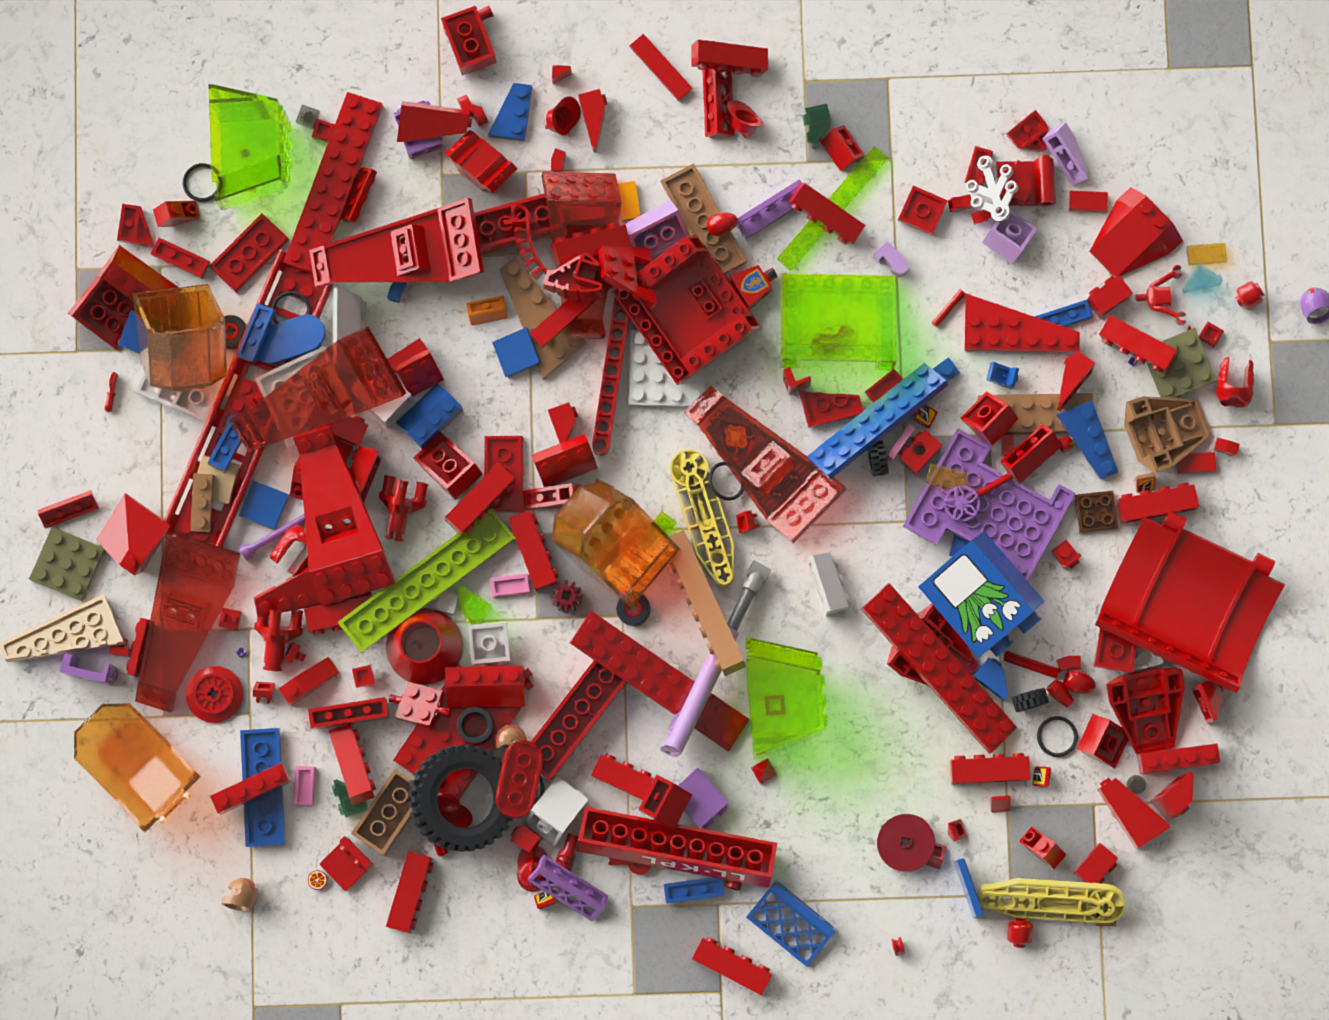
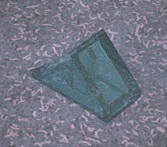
M1198 264L1182 292L1184 294L1218 286L1223 282L1221 276Z

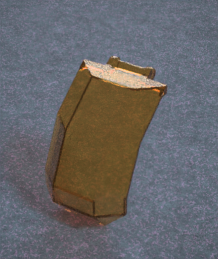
M130 703L101 704L74 731V760L119 803L144 833L157 820L164 824L167 821L166 818L185 799L188 800L191 797L187 790L201 777L171 743Z

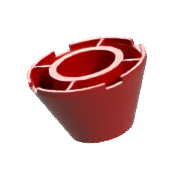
M422 608L407 618L387 635L386 654L393 670L404 680L420 685L433 684L444 680L445 667H456L461 660L463 652L462 636L455 622L445 613L431 608ZM419 628H431L437 631L440 637L438 651L432 658L425 661H416L409 658L405 649L408 636Z

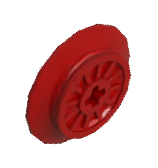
M208 666L198 670L190 678L186 688V702L190 711L198 719L208 723H220L230 719L239 710L243 700V687L239 678L231 670L222 666ZM212 689L219 692L215 699L209 696L212 693Z

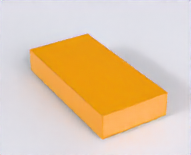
M635 181L618 183L617 191L622 222L641 216Z

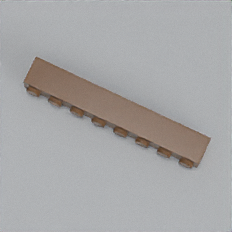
M682 530L664 538L665 546L662 547L666 558L670 556L672 560L669 563L673 573H678L679 575L677 582L680 589L685 588L687 593L684 595L688 606L692 605L694 608L692 615L695 621H700L702 627L699 630L703 639L707 637L709 644L706 645L710 654H715L717 658L714 663L718 672L723 671L724 676H727L745 668L744 659L685 531Z

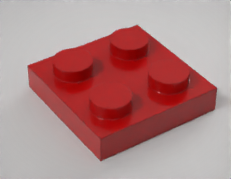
M913 185L898 221L933 235L948 200Z
M429 349L395 366L406 390L412 397L444 380Z
M1099 629L1093 667L1133 673L1137 646L1125 639H1120L1108 631Z

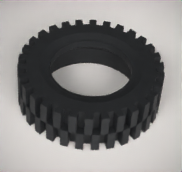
M473 745L447 746L445 749H439L435 751V754L427 756L428 760L422 761L419 764L420 770H415L413 774L416 776L415 780H411L409 784L412 786V791H408V796L411 797L408 807L412 808L413 811L410 812V816L415 818L416 822H414L416 828L421 829L420 833L428 837L427 840L431 843L437 844L436 846L460 852L475 851V849L481 850L486 848L485 845L495 843L494 839H500L503 836L501 832L503 830L507 831L510 827L507 825L508 821H513L514 819L503 815L498 810L495 802L502 759L499 756H494V753ZM460 769H471L479 772L488 780L493 791V804L488 816L481 823L468 828H461L450 824L442 816L437 803L438 790L443 780L452 772Z

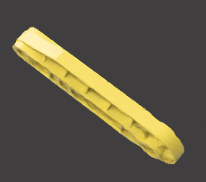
M692 449L682 450L673 457L670 464V473L696 555L716 584L720 587H728L734 579V543L719 497L716 496L715 499L709 500L704 487L709 484L708 481L703 482L707 477V473L709 474L710 472L705 457L698 451ZM698 456H700L701 458H700L699 461L696 463L695 460L697 459ZM686 465L694 467L692 468L691 473H688V470L686 472L684 471L686 469ZM698 469L706 471L705 474L698 473ZM676 483H677L679 486L684 487V488L678 490ZM699 485L701 487L697 490L690 491V488H695ZM687 492L691 506L683 507L679 493ZM703 493L710 519L706 515L703 501L700 500L699 494ZM692 496H696V497H697V500H698L697 504H698V506H699V509H700V512H701V515H702V516H701V517H702V520H704V521H701V522H700V519H699V516H698V513H697V510H696V506H695V503H694V500H693V497H692ZM718 502L722 514L721 517L714 518L710 506L711 503ZM693 510L697 524L689 526L685 511ZM724 520L728 535L720 536L716 524L717 521ZM699 528L703 542L695 544L691 529ZM710 537H713V539H717L715 541V546L717 550L713 551L712 544L707 543ZM729 538L732 545V553L726 555L722 540ZM705 546L708 561L704 562L698 554L697 547ZM721 555L724 560L722 563L717 564L713 561V557ZM729 557H732V568L729 565ZM707 564H710V565H711L713 574H712V572L709 570V568L707 567ZM721 568H723L725 576L729 575L726 582L723 579H719L721 577Z
M1017 878L993 884H983L977 892L981 907L1015 918L1112 923L1118 920L1125 910L1123 893L1117 887L1109 884ZM1004 896H1010L1011 898L1005 899V898H1003V897H1004Z

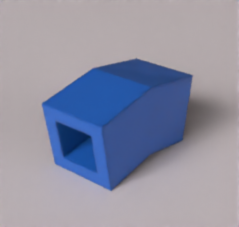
M393 282L389 288L387 299L400 303L402 293L407 288V283Z

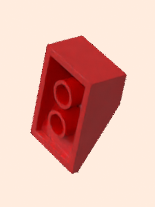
M476 5L441 18L462 76L497 63L495 53Z
M441 432L413 457L454 500L483 475L475 462Z

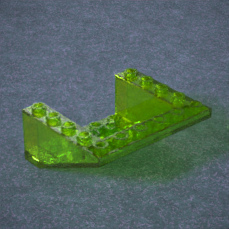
M781 273L780 368H799L800 361L875 362V370H893L897 362L895 275Z

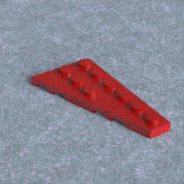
M309 568L301 571L302 573L286 579L280 585L273 586L253 597L257 618L269 616L270 610H281L284 613L321 605L309 574ZM367 592L344 600L364 597L372 594L371 592Z

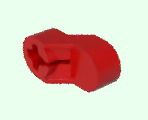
M467 94L457 98L460 108L470 110L469 116L474 117L479 127L489 123L483 108L472 105Z

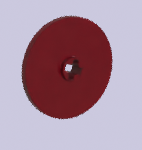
M900 814L890 818L881 827L877 837V849L881 859L890 868L900 872H912L922 868L933 856L936 845L935 835L930 825L923 818L913 814ZM906 838L907 841L911 839L909 847L901 846L903 845V839Z

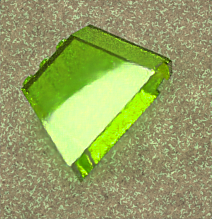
M208 84L212 182H216L218 194H214L220 210H226L287 189L289 182H291L290 169L293 168V159L290 157L289 150H292V139H290L288 133L292 131V126L284 106L280 104L277 98Z
M746 638L745 649H749V652H747L746 668L753 760L821 736L828 726L827 714H823L826 706V695H822V690L825 687L824 675H820V671H822V657H818V652Z

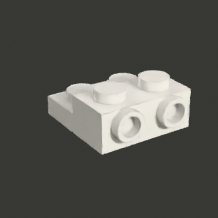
M506 621L468 625L471 664H476V667L488 666V663L495 662V665L507 664V661H510Z

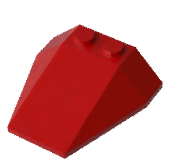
M1130 187L1115 202L1089 252L1115 278L1118 275L1122 276L1169 255L1183 242V239L1174 223L1146 195Z
M930 604L919 612L918 616L972 675L979 664L965 641L936 607ZM892 645L887 665L900 676L927 685Z
M1153 668L1119 675L1106 683L1109 703L1136 755L1175 746L1185 690L1181 668Z

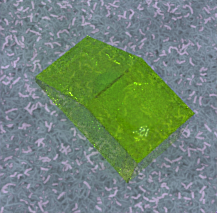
M459 584L457 590L462 614L466 617L464 620L470 625L482 624L492 609V605Z

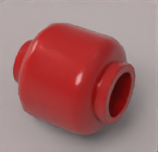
M1249 281L1237 288L1238 296L1235 299L1240 307L1244 305L1246 309H1251L1262 303L1263 296L1265 295L1258 282Z
M1013 918V921L1009 922L1007 931L1008 941L1014 943L1013 946L1018 948H1024L1025 944L1032 942L1033 924L1029 922V919Z

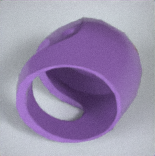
M1317 287L1307 289L1300 298V306L1304 317L1310 324H1321L1328 321L1329 310L1321 317L1312 318L1309 315L1317 309L1329 308V293Z

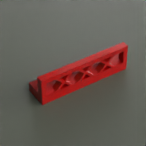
M713 69L702 70L705 137L712 138L718 135L732 137L734 136V129L732 128L733 116L728 109L726 113L722 109V103L727 107V103L733 100L732 72L726 71L725 76H723L722 73L716 72ZM722 84H723L724 87L726 88V94H725V95H724V93H723L722 90H721V85H722ZM723 121L727 124L728 131L723 130Z

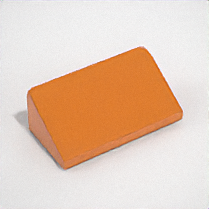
M504 296L466 303L471 325L508 318Z

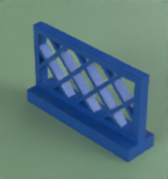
M777 880L774 881L746 916L747 919L806 967L837 930ZM770 893L777 897V906H767L766 898ZM789 907L792 909L793 918L782 919L781 908ZM778 908L780 919L769 920L767 909ZM756 910H765L766 921H757L752 915ZM796 920L808 922L809 930L797 931ZM794 921L795 932L784 933L783 922ZM780 922L781 933L773 934L770 931L769 923ZM820 932L825 936V939L821 943L813 944L812 933ZM809 933L810 944L799 945L798 934ZM795 934L796 945L788 946L785 943L784 935ZM811 947V956L807 961L800 956V948Z

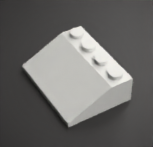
M334 288L333 364L339 375H362V369H366V359L362 358L363 350H366V339H363V332H366V320H363V313H366V302H363L359 295Z

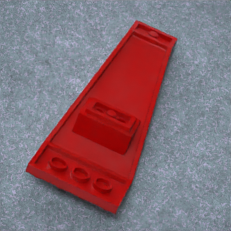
M465 198L309 250L315 287H323L332 283L457 282L484 273L471 198Z
M330 424L294 435L293 440L300 455L308 568L321 605L324 606L394 585L396 581L384 548L336 442ZM344 519H349L351 522L345 523ZM329 524L332 528L328 529L325 526Z

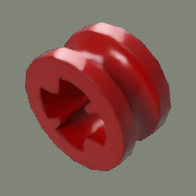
M898 937V940L891 939L895 956H898L899 953L905 954L902 938Z

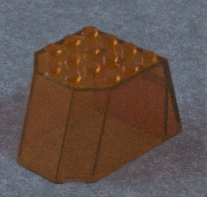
M209 284L132 293L141 364L150 386L182 392L190 388L203 389L227 376L225 318Z
M602 481L579 486L554 515L552 541L581 570L630 608L680 550L674 541L631 497Z

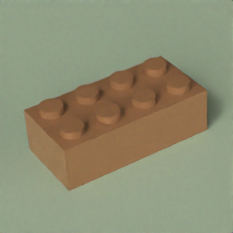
M397 769L393 770L351 832L353 836L383 856L387 855L410 821V812H413L412 808L408 807V802H411L408 791H412V786L409 785L412 779Z

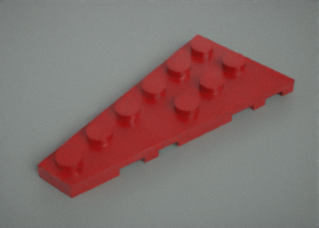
M966 293L964 351H1080V332Z

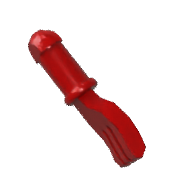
M986 210L971 214L974 225L986 222L992 217L991 212Z
M113 372L109 379L110 391L107 392L104 410L108 413L112 411L114 397L116 396L115 384L118 377L116 372Z

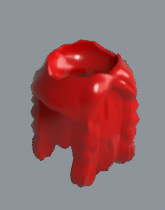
M1225 357L1220 364L1216 396L1224 407H1248L1253 397V361L1249 360L1245 367L1243 387H1233L1227 384L1230 357Z
M299 524L286 530L284 536L281 537L277 546L270 554V559L278 564L294 541L302 542L305 548L288 569V572L293 577L302 573L301 571L308 565L306 530Z

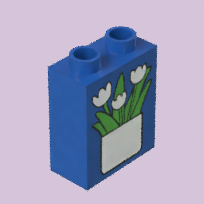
M985 531L972 539L918 586L978 658L989 649L996 657L1014 643L1008 633L1016 626L1023 634L1030 630L1041 620V617L1035 610L1045 602Z

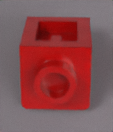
M1067 539L1050 551L1064 570L1067 567L1072 569L1080 563L1078 559L1081 557V554L1074 550Z

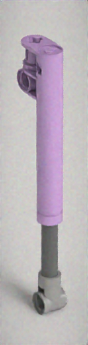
M755 560L747 570L746 576L748 577L742 586L743 591L727 622L735 641L739 636L737 630L753 597L757 596L761 584L766 582L771 572L770 568ZM709 652L681 712L675 715L668 728L669 737L666 743L660 747V750L667 755L678 757L682 754L718 680L721 671L718 672L714 663L717 660L715 654L711 655Z

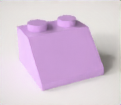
M1010 210L1008 219L996 221L982 243L1013 264L1035 234L1037 228Z

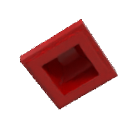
M768 758L751 767L760 785L777 775Z
M961 819L948 823V835L954 841L967 838Z

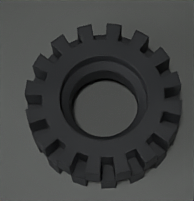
M883 440L867 450L873 477L889 474L886 449Z
M1045 688L1011 697L1016 712L1033 709L1049 703Z

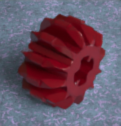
M565 580V586L563 587L558 582L557 585L560 589L552 588V591L557 594L550 595L551 599H557L552 605L557 606L560 604L558 611H561L563 607H565L566 613H569V607L576 611L574 604L579 606L582 604L577 599L583 598V594H576L581 591V587L574 589L576 585L574 581L568 586V580ZM563 593H571L569 601H566V599L562 600L564 597Z

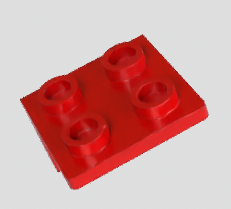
M344 836L339 841L340 844L319 865L344 891H348L374 864L347 836Z

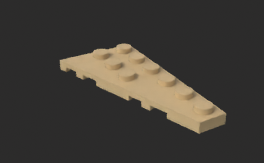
M103 594L1 642L0 649L5 661L13 662L123 645L125 643L107 597Z

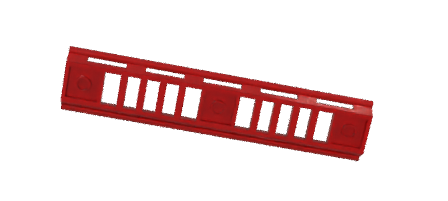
M279 249L257 303L271 308L274 300L281 293L289 291L298 292L309 301L311 315L313 314V316L319 319L334 283L323 287H315L313 274L284 265L283 261L287 252ZM278 271H281V276L267 306L265 301ZM288 295V296H291V297H293V298H296V299H299V300L303 301L300 297H297V296H294V295ZM275 307V314L284 318L292 319L300 316L280 307ZM246 329L164 518L167 523L172 525L168 532L218 552L223 547L275 424L269 409L254 415L246 396L259 391L256 382L245 378L250 365L268 372L278 368L265 364L258 359L255 363L236 357ZM293 359L285 361L284 364L293 361ZM236 374L237 379L222 410L220 408L233 376ZM229 414H235L257 424L258 426L253 438L245 436L242 443L249 445L245 456L236 453L233 458L242 464L239 468L236 484H234L231 502L229 504L225 503L222 511L212 508L211 532L191 531L193 482L179 514L177 515L175 512L189 479L193 480V473L198 471L200 465L198 458L212 426L215 427V430L204 456L211 457L220 435L226 429L224 426Z

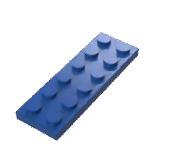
M280 728L240 730L242 781L281 763ZM283 786L244 804L246 847L285 845Z

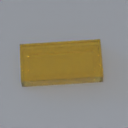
M1225 243L1187 245L1186 247L1188 265L1227 262Z
M930 463L925 483L948 489L960 485L965 486L968 472Z

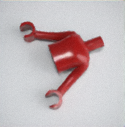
M1175 265L1169 274L1151 283L1146 294H1135V301H1147L1151 310L1176 318V323L1182 326L1186 323V320H1180L1179 317L1186 316V313H1177L1163 307L1171 306L1170 287H1158L1172 278H1181L1182 274L1175 273V270H1181L1182 267Z

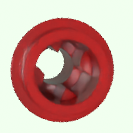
M1055 679L1046 688L1049 692L1048 695L1066 708L1074 702L1072 695L1062 681Z

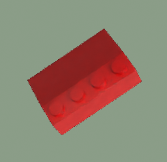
M96 276L67 314L117 350L130 311L132 310L143 315L147 311Z

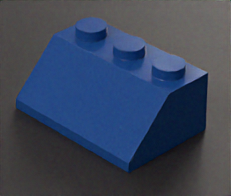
M436 384L396 424L423 449L463 411V408L445 389Z

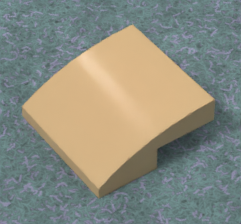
M203 455L197 473L214 474L213 500L229 504L240 465L230 463L225 473L209 466L207 462L210 457Z

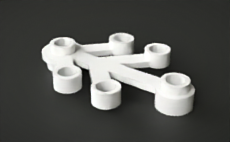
M982 156L978 160V167L984 172L989 189L978 185L974 180L968 181L966 188L971 193L976 192L992 198L994 205L984 202L979 196L973 197L971 204L975 209L991 212L994 220L1005 221L1010 215L1008 205L1014 193L1018 191V185L1014 181L1007 182L1008 178L1013 174V169L1009 165H1003L1000 169L1002 175L996 185L992 173L994 161L989 156ZM1005 186L1007 192L1001 201L1000 194ZM980 200V203L975 205L976 201Z

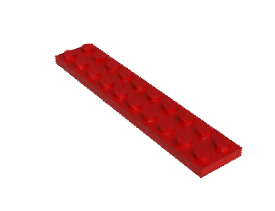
M350 92L346 93L283 261L284 265L313 274L309 250L333 242L383 103Z
M890 583L886 584L861 608L863 613L989 754L1017 728L1012 720Z
M593 611L588 613L569 644L673 715L681 712L695 683L688 676ZM711 693L694 729L729 752L750 719Z

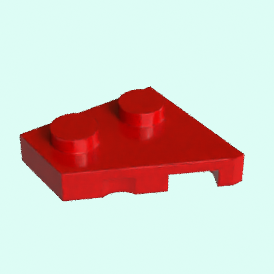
M122 203L117 242L153 247L154 242L141 206Z

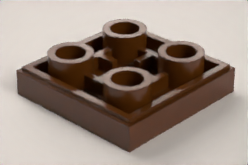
M1113 490L1074 495L1079 533L1118 529Z

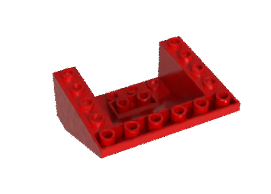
M698 235L685 236L636 273L638 286L653 290L656 293L657 305L653 309L647 306L648 303L642 299L638 301L633 298L632 293L625 289L621 291L616 288L612 291L676 385L681 384L762 329L760 323Z

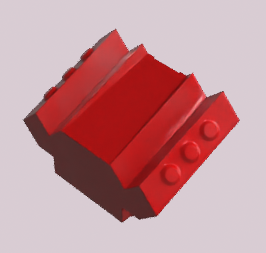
M471 130L465 133L444 153L456 166L458 172L482 191L486 189L491 193L496 191L518 169L499 151Z

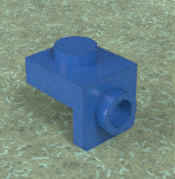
M990 362L986 381L1002 387H1014L1018 381L1019 368H1010L996 362Z

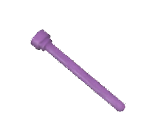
M304 514L251 545L249 543L248 545L240 546L239 549L246 561L253 557L252 555L255 554L256 550L284 535L286 530L295 525L303 524L305 522Z

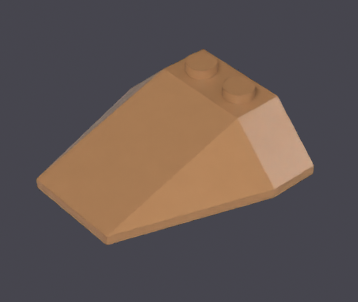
M1143 396L1126 402L1125 429L1138 461L1153 473L1172 468L1212 435L1198 399Z

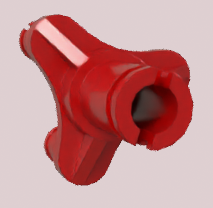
M384 475L382 491L379 492L378 498L385 504L387 510H390L385 539H393L395 531L394 541L403 542L402 536L405 533L408 514L426 507L427 501L425 499L429 486L428 483L417 481L414 498L407 499L405 496L409 482L405 480L402 482V480L396 479L395 476ZM395 480H396L397 482H396L395 492H394V494H393L394 485H395Z
M270 610V617L257 618L254 629L266 641L265 666H263V670L282 671L281 665H283L285 643L303 634V628L301 627L303 610L291 611L290 626L288 628L280 627L281 610Z

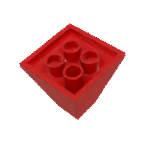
M124 493L96 540L121 567L135 576L145 570L172 525L130 495Z

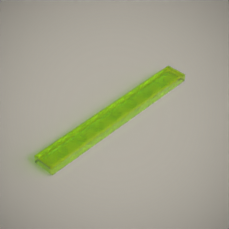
M873 146L828 199L845 210L885 164L888 157ZM808 221L777 257V260L792 271L825 233L822 230L823 226L818 222L814 224Z

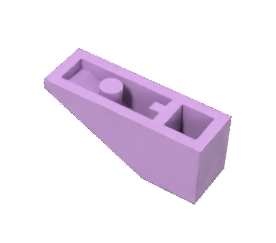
M1064 122L1051 129L1043 140L1072 185L1087 179L1089 175L1076 137L1067 123Z

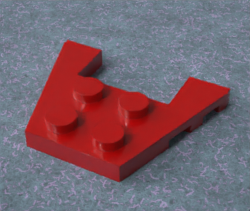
M602 246L598 251L601 279L621 291L624 289L632 293L633 298L638 301L640 299L648 303L647 306L653 309L657 305L656 293L653 290L638 286L635 262L647 266L652 262L650 249Z

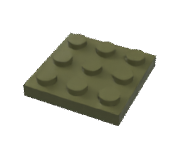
M1195 328L1161 341L1175 348L1179 353L1168 373L1164 371L1158 373L1151 368L1152 365L1147 363L1160 397L1177 398L1217 381Z
M52 527L29 580L83 602L105 549Z

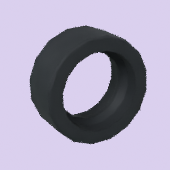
M472 707L463 711L459 716L457 731L460 737L467 743L474 745L483 744L492 736L494 722L490 714L483 708ZM471 715H480L486 720L487 729L480 737H471L465 732L464 723Z

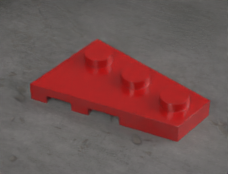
M799 391L808 428L856 417L863 412L859 395Z

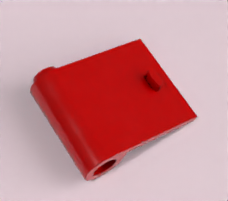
M1044 154L1039 155L1034 161H1021L1032 184L1030 189L1032 196L1029 202H1025L1022 206L1055 205L1054 159L1050 155ZM1016 161L996 162L997 183L1002 175L1000 173L1001 167L1009 165L1012 168ZM1009 203L1008 206H1018V205H1015V204H1013V203Z

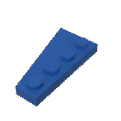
M1093 401L1055 414L1099 479L1119 473Z

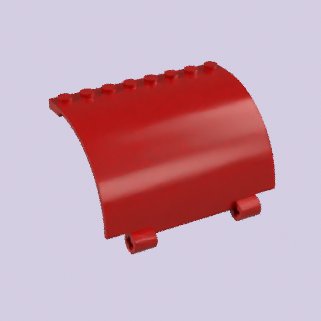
M1170 510L1162 525L1144 517L1107 592L1095 626L1118 636L1120 639H1125L1137 647L1148 650L1175 665H1179L1191 673H1196L1210 682H1214L1227 690L1237 693L1256 641L1272 608L1285 587L1284 583L1269 577L1276 561L1260 553H1257L1253 561L1202 538L1184 529L1187 518Z

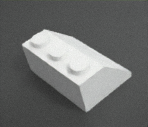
M830 552L809 556L808 565L825 616L848 609L847 604L850 603L847 592L844 593L842 589L844 585L842 575H838L836 567H838L836 557H832Z

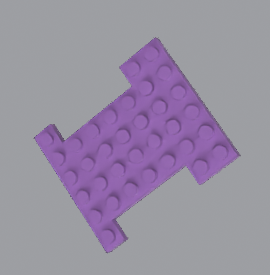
M957 428L903 528L934 545L938 544L945 529L967 542H970L985 531L1028 581L1070 505L1075 492L1058 484L1049 500L1012 479L979 498L980 508L975 517L963 522L953 520L944 509V498L950 489L964 485L977 491L1004 475L983 463L991 446ZM962 488V490L964 491V496H966L969 493H972L971 491ZM957 489V495L962 496L960 490ZM955 490L949 495L948 499H956L954 496ZM977 500L973 503H970V505H973L975 510L977 507ZM949 501L947 504L954 505V501ZM947 507L949 512L953 515L955 507ZM971 507L967 509L968 512L974 513ZM956 511V518L960 515L961 511ZM963 511V515L961 518H967L971 515L966 514L965 511Z

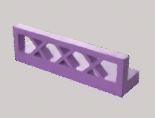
M800 179L738 217V224L736 226L745 240L793 211L791 208L792 204L788 201L799 184L802 183Z
M546 855L542 856L537 869L528 878L530 883L590 921H593L605 909L608 898L607 894ZM540 874L543 877H545L547 881H540L536 877ZM552 886H559L563 891H556ZM568 896H575L579 901H572ZM585 907H592L595 911L590 913Z

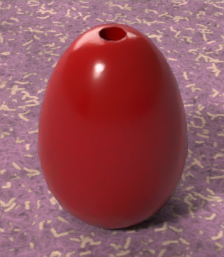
M717 213L708 219V231L713 236H723L736 227L738 218L733 213Z
M1070 670L1064 677V685L1071 692L1087 694L1095 690L1096 683L1094 679L1081 670Z

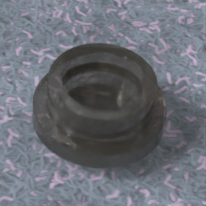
M1133 775L1127 780L1126 786L1137 795L1144 792L1146 781L1140 775Z

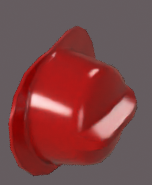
M571 96L561 99L555 107L547 112L545 129H549L561 136L567 135L580 119L581 110L578 101Z
M735 100L727 103V109L733 116L732 128L744 138H749L756 131L757 127L763 125V121L745 103Z
M452 794L437 796L439 810L450 824L461 828H467L471 825L473 821L471 812L460 804L456 796Z
M540 846L537 847L533 855L524 849L518 855V883L529 892L541 890L528 881L529 876L537 869L542 856L546 855L548 857L546 851ZM540 874L536 877L540 881H547L546 878Z

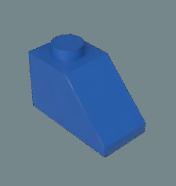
M988 658L973 678L1001 700L1005 701L1008 694L1004 669L998 660Z

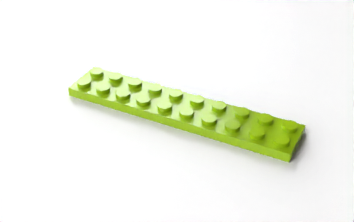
M492 508L488 510L489 513L482 521L478 519L474 524L475 528L469 534L465 533L461 536L457 533L395 579L396 583L394 585L384 587L338 622L339 626L361 654L397 628L407 618L420 611L515 540L514 535Z

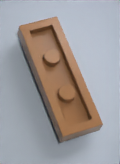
M193 473L191 531L211 532L214 474Z

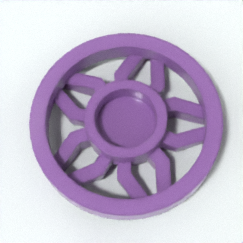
M960 485L953 487L944 498V509L947 515L956 521L963 522L972 519L980 508L978 494L968 486ZM962 488L967 489L972 493H969L966 496H964V491L962 490ZM957 489L960 490L962 496L957 495ZM955 490L954 496L956 499H948L949 495ZM975 495L974 498L969 501L968 496ZM975 499L977 500L976 510L973 507V505H970V503H973ZM954 501V505L947 504V502ZM947 507H955L953 515L949 512ZM971 507L974 513L968 512L967 509ZM956 511H961L960 515L956 518ZM963 511H965L966 514L971 515L967 518H961L963 515Z

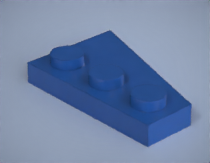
M513 83L488 133V137L519 141L526 140L532 85Z

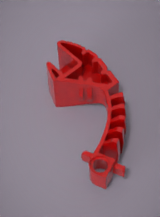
M511 205L512 219L503 220L505 227H515L516 246L529 272L535 267H539L532 272V277L537 281L545 274L544 289L552 293L557 292V295L565 299L568 298V300L596 301L602 299L604 296L602 284L594 281L596 275H601L599 262L585 252L555 270H548L538 258L531 239L530 225L538 224L539 217L530 218L528 209L523 205ZM518 213L526 215L523 219L516 218Z

